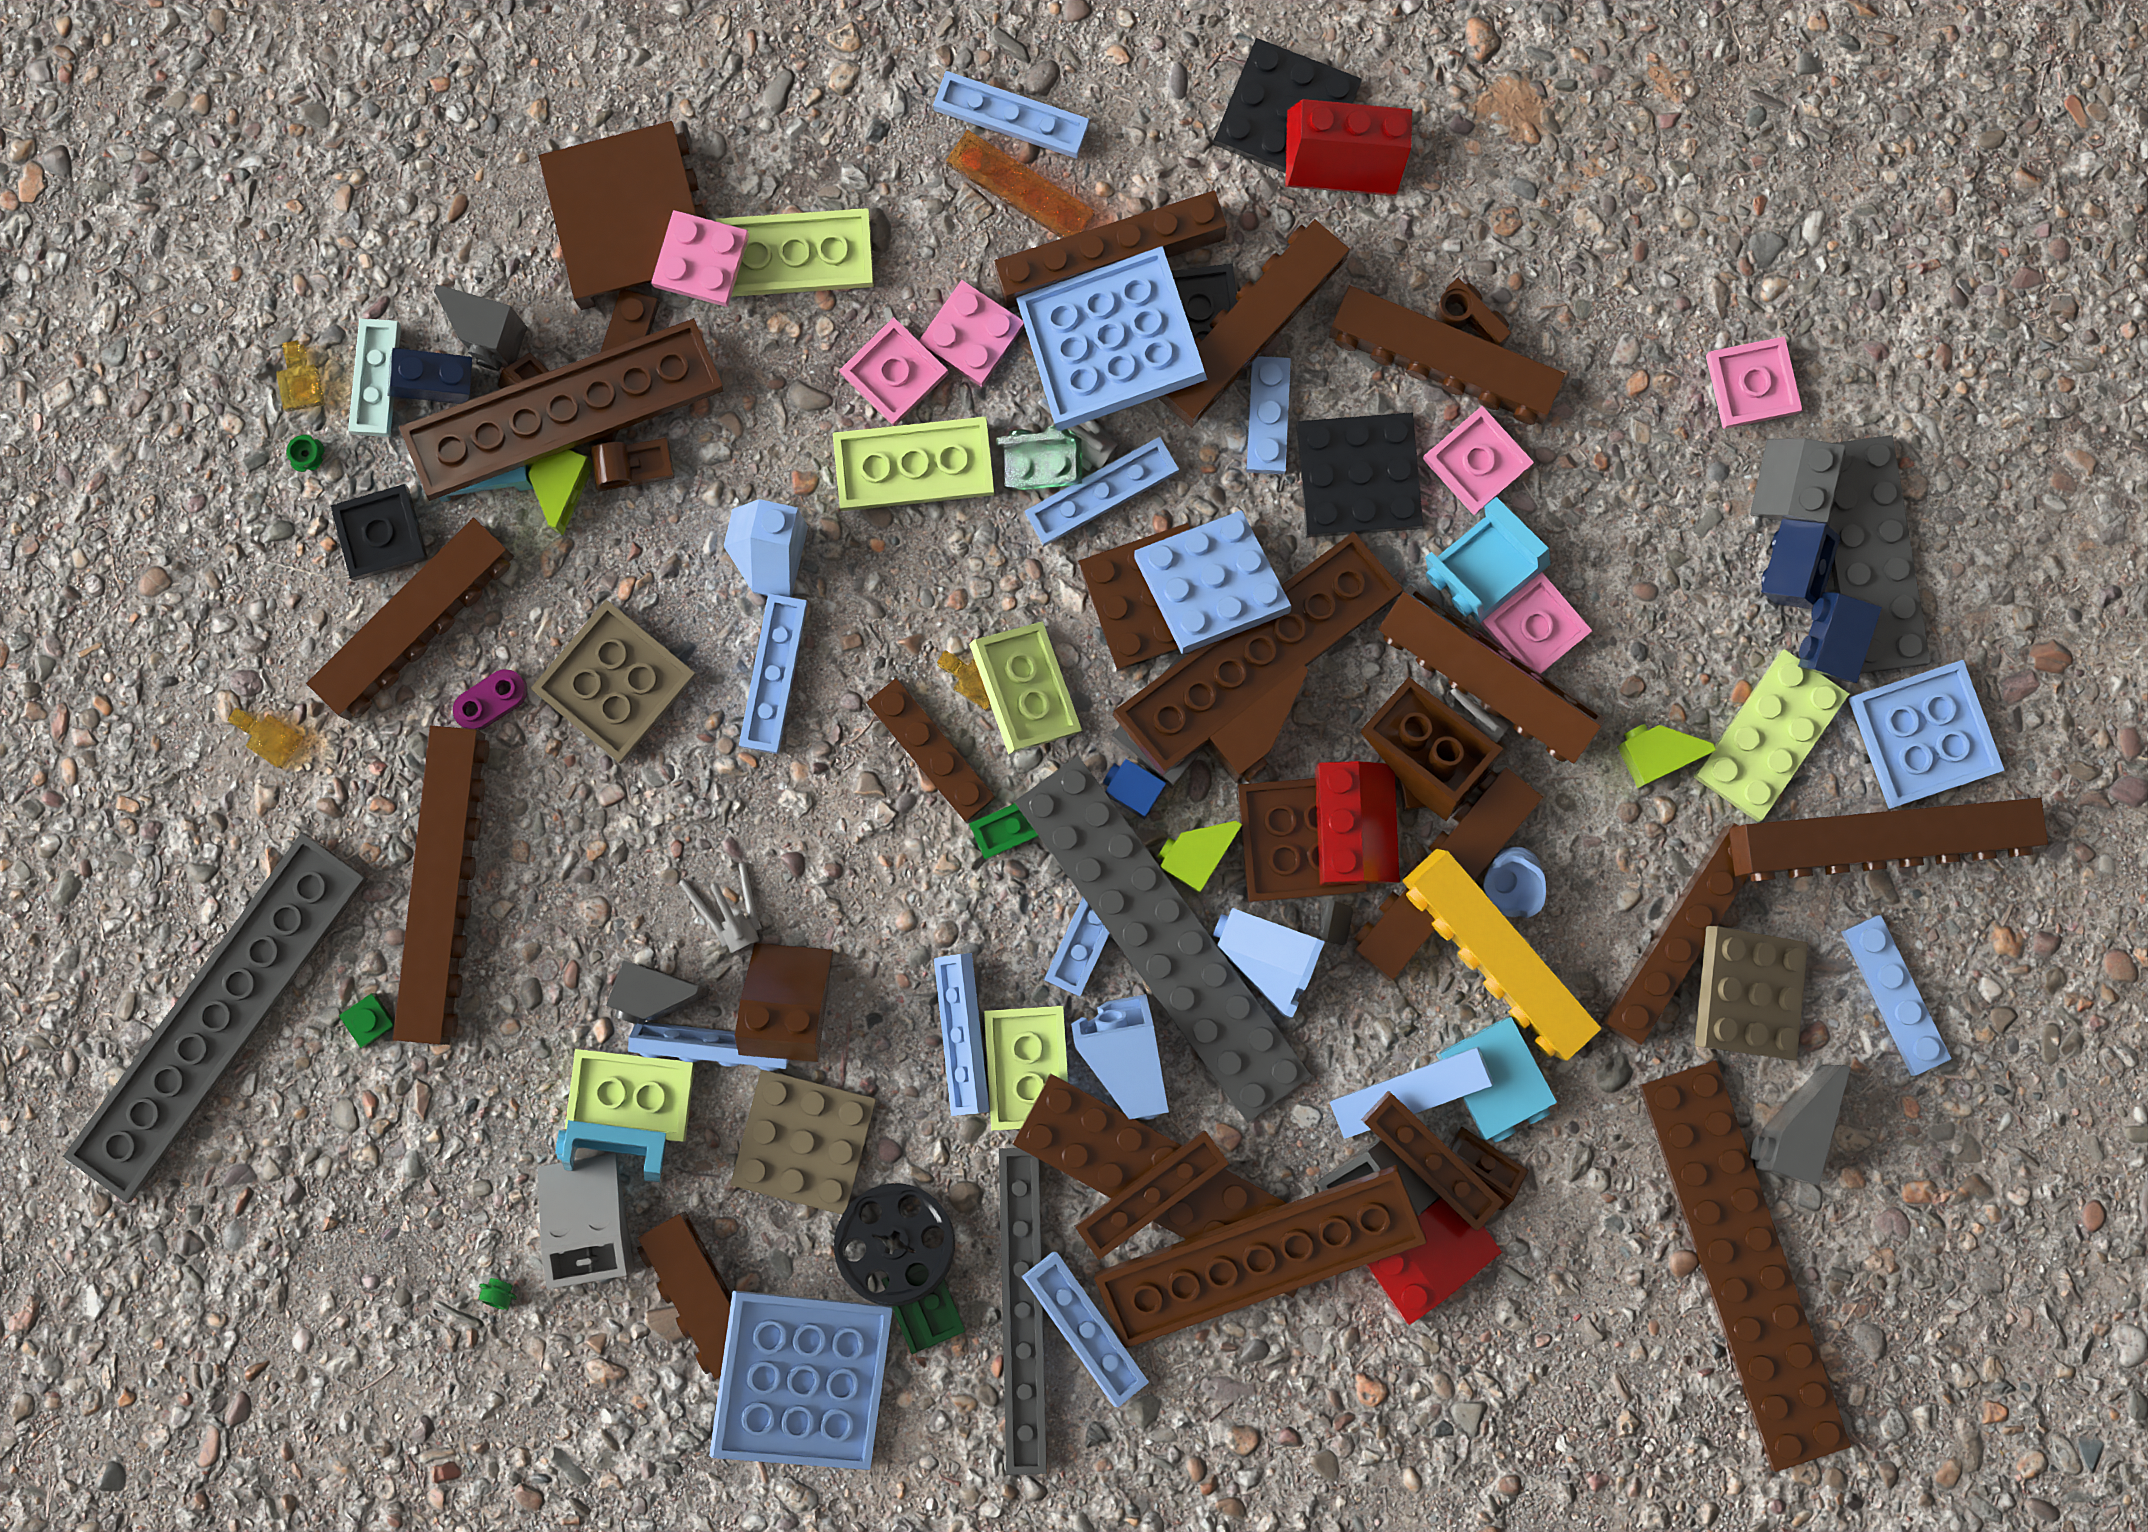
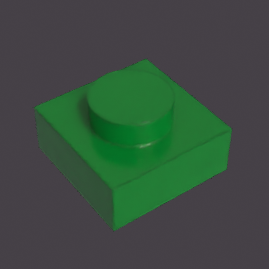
M376 993L369 994L339 1015L360 1048H366L392 1030L395 1021Z

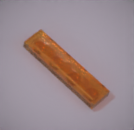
M968 129L946 159L947 166L1061 239L1084 232L1095 216L1093 209Z

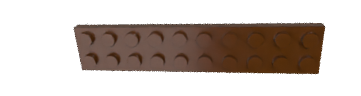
M1717 1060L1639 1084L1642 1098L1771 1470L1778 1472L1850 1448L1851 1444Z

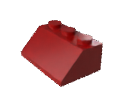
M1308 99L1300 100L1287 110L1285 187L1395 196L1411 151L1412 109Z
M1363 761L1318 763L1315 767L1320 886L1400 883L1395 773L1385 763Z

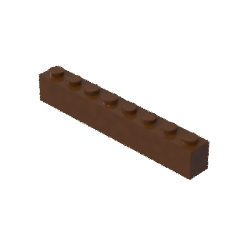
M431 725L429 727L393 1032L394 1041L450 1045V1038H454L457 1033L458 1015L453 1014L455 998L460 997L463 985L462 975L458 974L459 960L465 957L467 950V936L462 935L464 919H469L472 907L471 896H467L468 882L474 879L476 872V858L471 856L473 841H478L481 829L480 818H476L477 804L483 801L485 794V781L480 778L482 763H487L490 751L489 741L485 740L486 734L477 729Z
M2042 797L1754 823L1729 828L1735 876L1750 875L1751 882L1775 880V872L1788 871L1789 879L1813 876L1812 869L1825 868L1826 875L1843 874L1850 872V865L1862 864L1863 872L1887 869V862L1899 861V868L1924 865L1923 858L1935 857L1936 865L1961 862L1960 855L1971 854L1972 861L1990 860L1997 858V851H2008V858L2033 855V847L2048 845Z

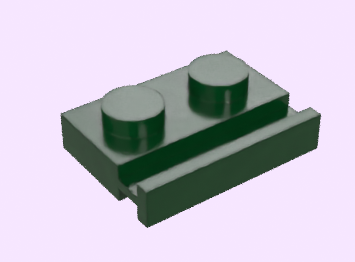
M923 1265L912 1267L907 1275L909 1284L912 1286L923 1285L928 1279L929 1271ZM889 1276L881 1279L885 1289L889 1284ZM945 1279L925 1298L908 1305L892 1306L911 1354L966 1332Z

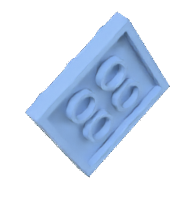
M1242 510L1135 550V560L1182 655L1289 614L1291 611V604Z
M1964 660L1848 698L1889 809L2005 771Z

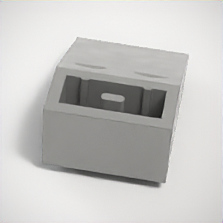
M617 1153L574 1160L573 1171L564 1170L562 1163L537 1167L540 1246L546 1288L553 1289L621 1277L635 1272Z

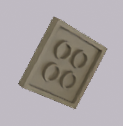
M606 599L530 689L622 764L694 680L697 674Z
M1707 926L1695 1046L1797 1061L1808 942L1718 926Z
M761 1069L730 1185L843 1215L850 1204L877 1099Z

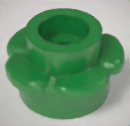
M300 435L289 442L286 457L291 461L290 465L296 471L305 472L308 469L314 471L322 464L323 459L321 457L325 450L323 444L318 439L314 440L310 435ZM304 451H309L307 457H303Z
M490 1278L488 1284H479L481 1292L478 1301L501 1310L508 1311L511 1301L516 1300L517 1296L511 1293L513 1285L495 1278Z

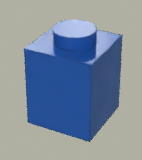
M1126 758L1121 767L1114 763L1102 782L1108 786L1105 792L1111 800L1144 820L1166 785L1164 781Z

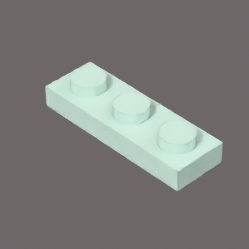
M359 318L348 431L352 435L391 436L394 397L387 396L392 348H399L401 324L398 321Z

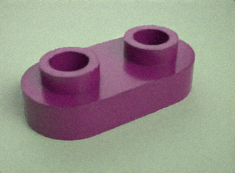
M502 669L494 672L457 697L452 710L455 721L465 729H477L478 731L485 729L525 701L528 692L525 680L512 670ZM504 682H509L511 685L510 692L506 695H501L499 693L500 685ZM476 703L478 706L477 713L474 716H467V706Z

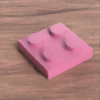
M673 210L651 282L653 287L728 307L748 242V230Z
M961 280L919 342L932 355L980 387H983L1025 325L1022 319Z
M894 317L839 370L840 374L893 426H896L949 374L948 369Z
M1785 336L1709 351L1706 355L1723 429L1797 415L1802 411Z
M1483 406L1477 409L1423 457L1428 466L1474 516L1534 464L1530 457Z
M1542 572L1480 623L1499 646L1540 674L1592 632V629Z

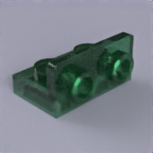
M1056 426L1045 427V432L1033 434L1030 430L1017 429L1009 431V436L996 437V446L1004 450V488L1014 491L1082 484V438L1068 431V428L1058 431Z

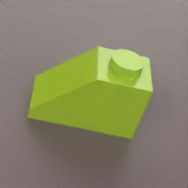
M569 449L528 464V469H530L528 475L546 521L556 533L561 535L564 534L593 469L591 461L586 456Z
M1642 724L1624 733L1627 741L1617 746L1637 788L1716 751L1714 744L1662 725L1648 730L1646 724Z
M1235 820L1183 832L1176 841L1169 837L1157 856L1163 860L1160 868L1167 875L1200 894L1242 824Z

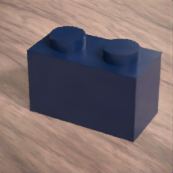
M392 348L387 396L455 404L467 402L470 395L472 357Z
M1782 519L1779 531L1775 533L1772 540L1773 552L1769 566L1762 575L1761 593L1777 605L1813 609L1815 602L1821 598L1822 592L1826 590L1841 536L1826 523Z
M1822 592L1821 598L1815 602L1812 609L1811 617L1813 622L1809 634L1800 645L1799 656L1801 659L1798 667L1838 680L1857 683L1882 607L1840 593Z

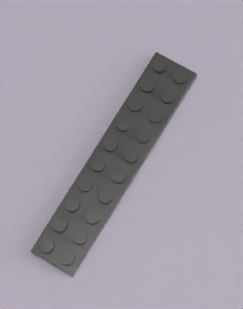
M1079 755L1014 801L1247 1123L1312 1076Z
M301 832L63 1157L123 1202H132L368 878L310 836Z

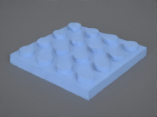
M1163 246L1016 298L1052 417L1058 431L1207 380Z
M733 1290L709 1455L712 1458L870 1470L893 1308L878 1304Z

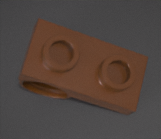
M1459 277L1456 278L1441 296L1435 311L1436 320L1459 330L1468 325L1481 339L1502 347L1512 333L1508 329L1509 323L1501 313L1496 310L1491 311L1481 301L1483 299L1482 295L1475 286L1468 282L1464 284ZM1450 302L1458 303L1463 307L1464 314L1453 316L1446 310L1445 305Z
M667 438L628 445L623 442H608L591 448L590 454L595 484L599 492L675 478Z

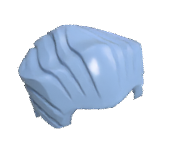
M1508 847L1499 850L1484 877L1483 886L1486 896L1504 916L1529 918L1542 910L1546 897L1545 875L1538 857L1523 847Z

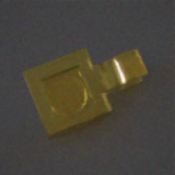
M298 340L282 343L287 370L277 371L276 375L283 410L290 412L325 405L319 369L314 364L307 365L305 346L299 345Z
M945 650L937 661V666L958 679L953 690L986 711L990 706V701L975 659L973 658L970 664L966 665L959 658Z
M236 707L227 720L252 736L245 745L247 748L282 769L304 738L270 714H267L265 719L260 722L246 711Z

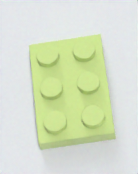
M1043 621L975 639L969 644L1008 754L1076 735L1082 731Z
M1063 1006L984 1011L991 1131L1020 1129L1050 1073L1068 1082Z
M575 1049L565 1129H567L568 1120L664 1132L666 1133V1140L685 1142L695 1062Z

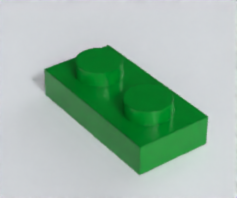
M1015 803L969 823L985 861L1039 837Z

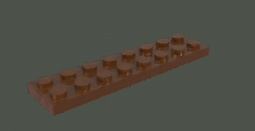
M693 318L399 426V429L428 500L431 501L724 392L696 321Z
M1354 531L1281 585L1291 604L1289 614L1194 650L1114 710L1113 717L1162 776L1207 743L1213 734L1304 664L1307 667L1401 595L1404 589Z
M1051 1073L1012 1143L1021 1150L1109 1198L1114 1197L1183 1146L1141 1122L1129 1119L1121 1111ZM1223 1168L1154 1219L1153 1222L1187 1240L1288 1203ZM1299 1288L1284 1294L1294 1298Z
M1397 1165L1099 1270L1095 1272L1094 1280L1121 1343L1126 1349L1426 1244L1427 1241Z

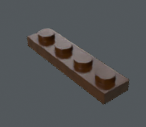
M626 289L620 290L600 352L649 335L660 304L658 299ZM618 431L594 441L601 443L615 442Z
M897 678L866 702L965 823L996 799Z
M1387 1091L1361 1119L1368 1128L1474 1230L1478 1231L1504 1203L1496 1193L1390 1091Z
M1203 1130L1074 1225V1227L1097 1259L1100 1260L1229 1165V1162L1208 1133Z

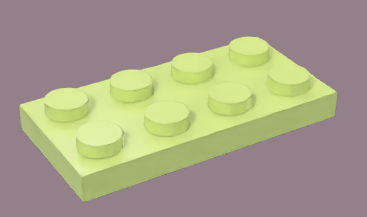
M868 208L716 219V222L746 229L749 232L748 242L731 297L874 287L870 212Z
M987 417L833 433L841 511L995 495Z
M1785 649L1777 655L1716 743V751L1707 756L1694 775V778L1757 822L1764 819L1849 695L1848 692L1822 674L1798 667L1800 659Z

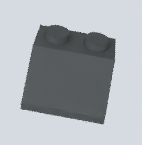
M436 284L434 289L435 295L459 340L469 350L468 354L478 360V365L489 370L500 371L501 367L506 368L517 360L527 326L510 305Z
M1806 438L1767 439L1750 515L1778 521L1791 519L1826 523L1830 526L1846 456L1845 445Z
M623 960L606 1006L616 1009L614 1017L633 1024L644 1025L646 1020L658 1021L707 997L710 989L647 966Z
M1380 1138L1361 1149L1317 1181V1184L1324 1191L1397 1165L1417 1216L1438 1198L1435 1191Z

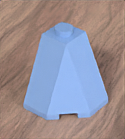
M758 499L732 509L724 548L753 593L765 596L774 594L792 598L808 525L798 507Z
M1234 908L1230 910L1228 916L1221 914L1212 935L1219 938L1218 948L1282 1016L1293 1018L1299 1004L1297 1002L1298 997L1302 995L1310 981L1325 941Z
M1146 994L1107 1001L1097 1007L1098 1015L1093 1019L1087 1021V1018L1081 1017L1071 1024L1076 1049L1129 1119L1150 1120L1162 1113L1169 1112L1154 1025Z

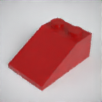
M1440 1196L1418 1216L1426 1236V1244L1365 1265L1408 1325H1411L1442 1303L1502 1253L1484 1225L1478 1231L1474 1230Z

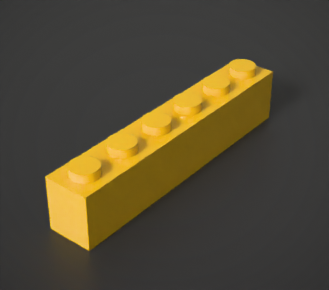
M1436 849L1402 880L1409 889L1406 893L1408 899L1420 911L1427 909L1435 919L1432 923L1434 929L1445 940L1453 939L1461 949L1457 953L1460 959L1473 971L1476 968L1480 970L1486 977V980L1483 982L1486 989L1498 1000L1502 997L1512 1007L1508 1011L1509 1015L1523 1029L1529 1027L1537 1036L1534 1040L1535 1045L1548 1058L1555 1056L1568 1061L1601 1030V1027L1448 851Z

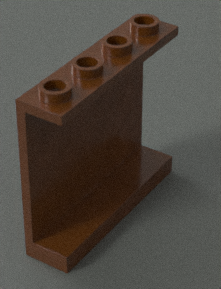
M672 121L538 155L573 298L581 310L596 307L594 300L596 296L652 282L673 210L707 219L703 204L696 205L693 192L699 190V185L694 168L687 169L684 156L690 155V150L685 133H677Z

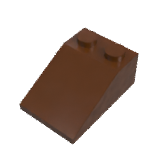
M1304 664L1209 738L1207 748L1235 783L1243 777L1247 782H1250L1263 772L1269 764L1266 759L1309 671Z
M1410 677L1405 680L1360 732L1413 796L1445 821L1452 816L1492 770L1503 750L1497 743Z
M754 943L740 999L735 1041L738 1055L818 1062L833 950Z

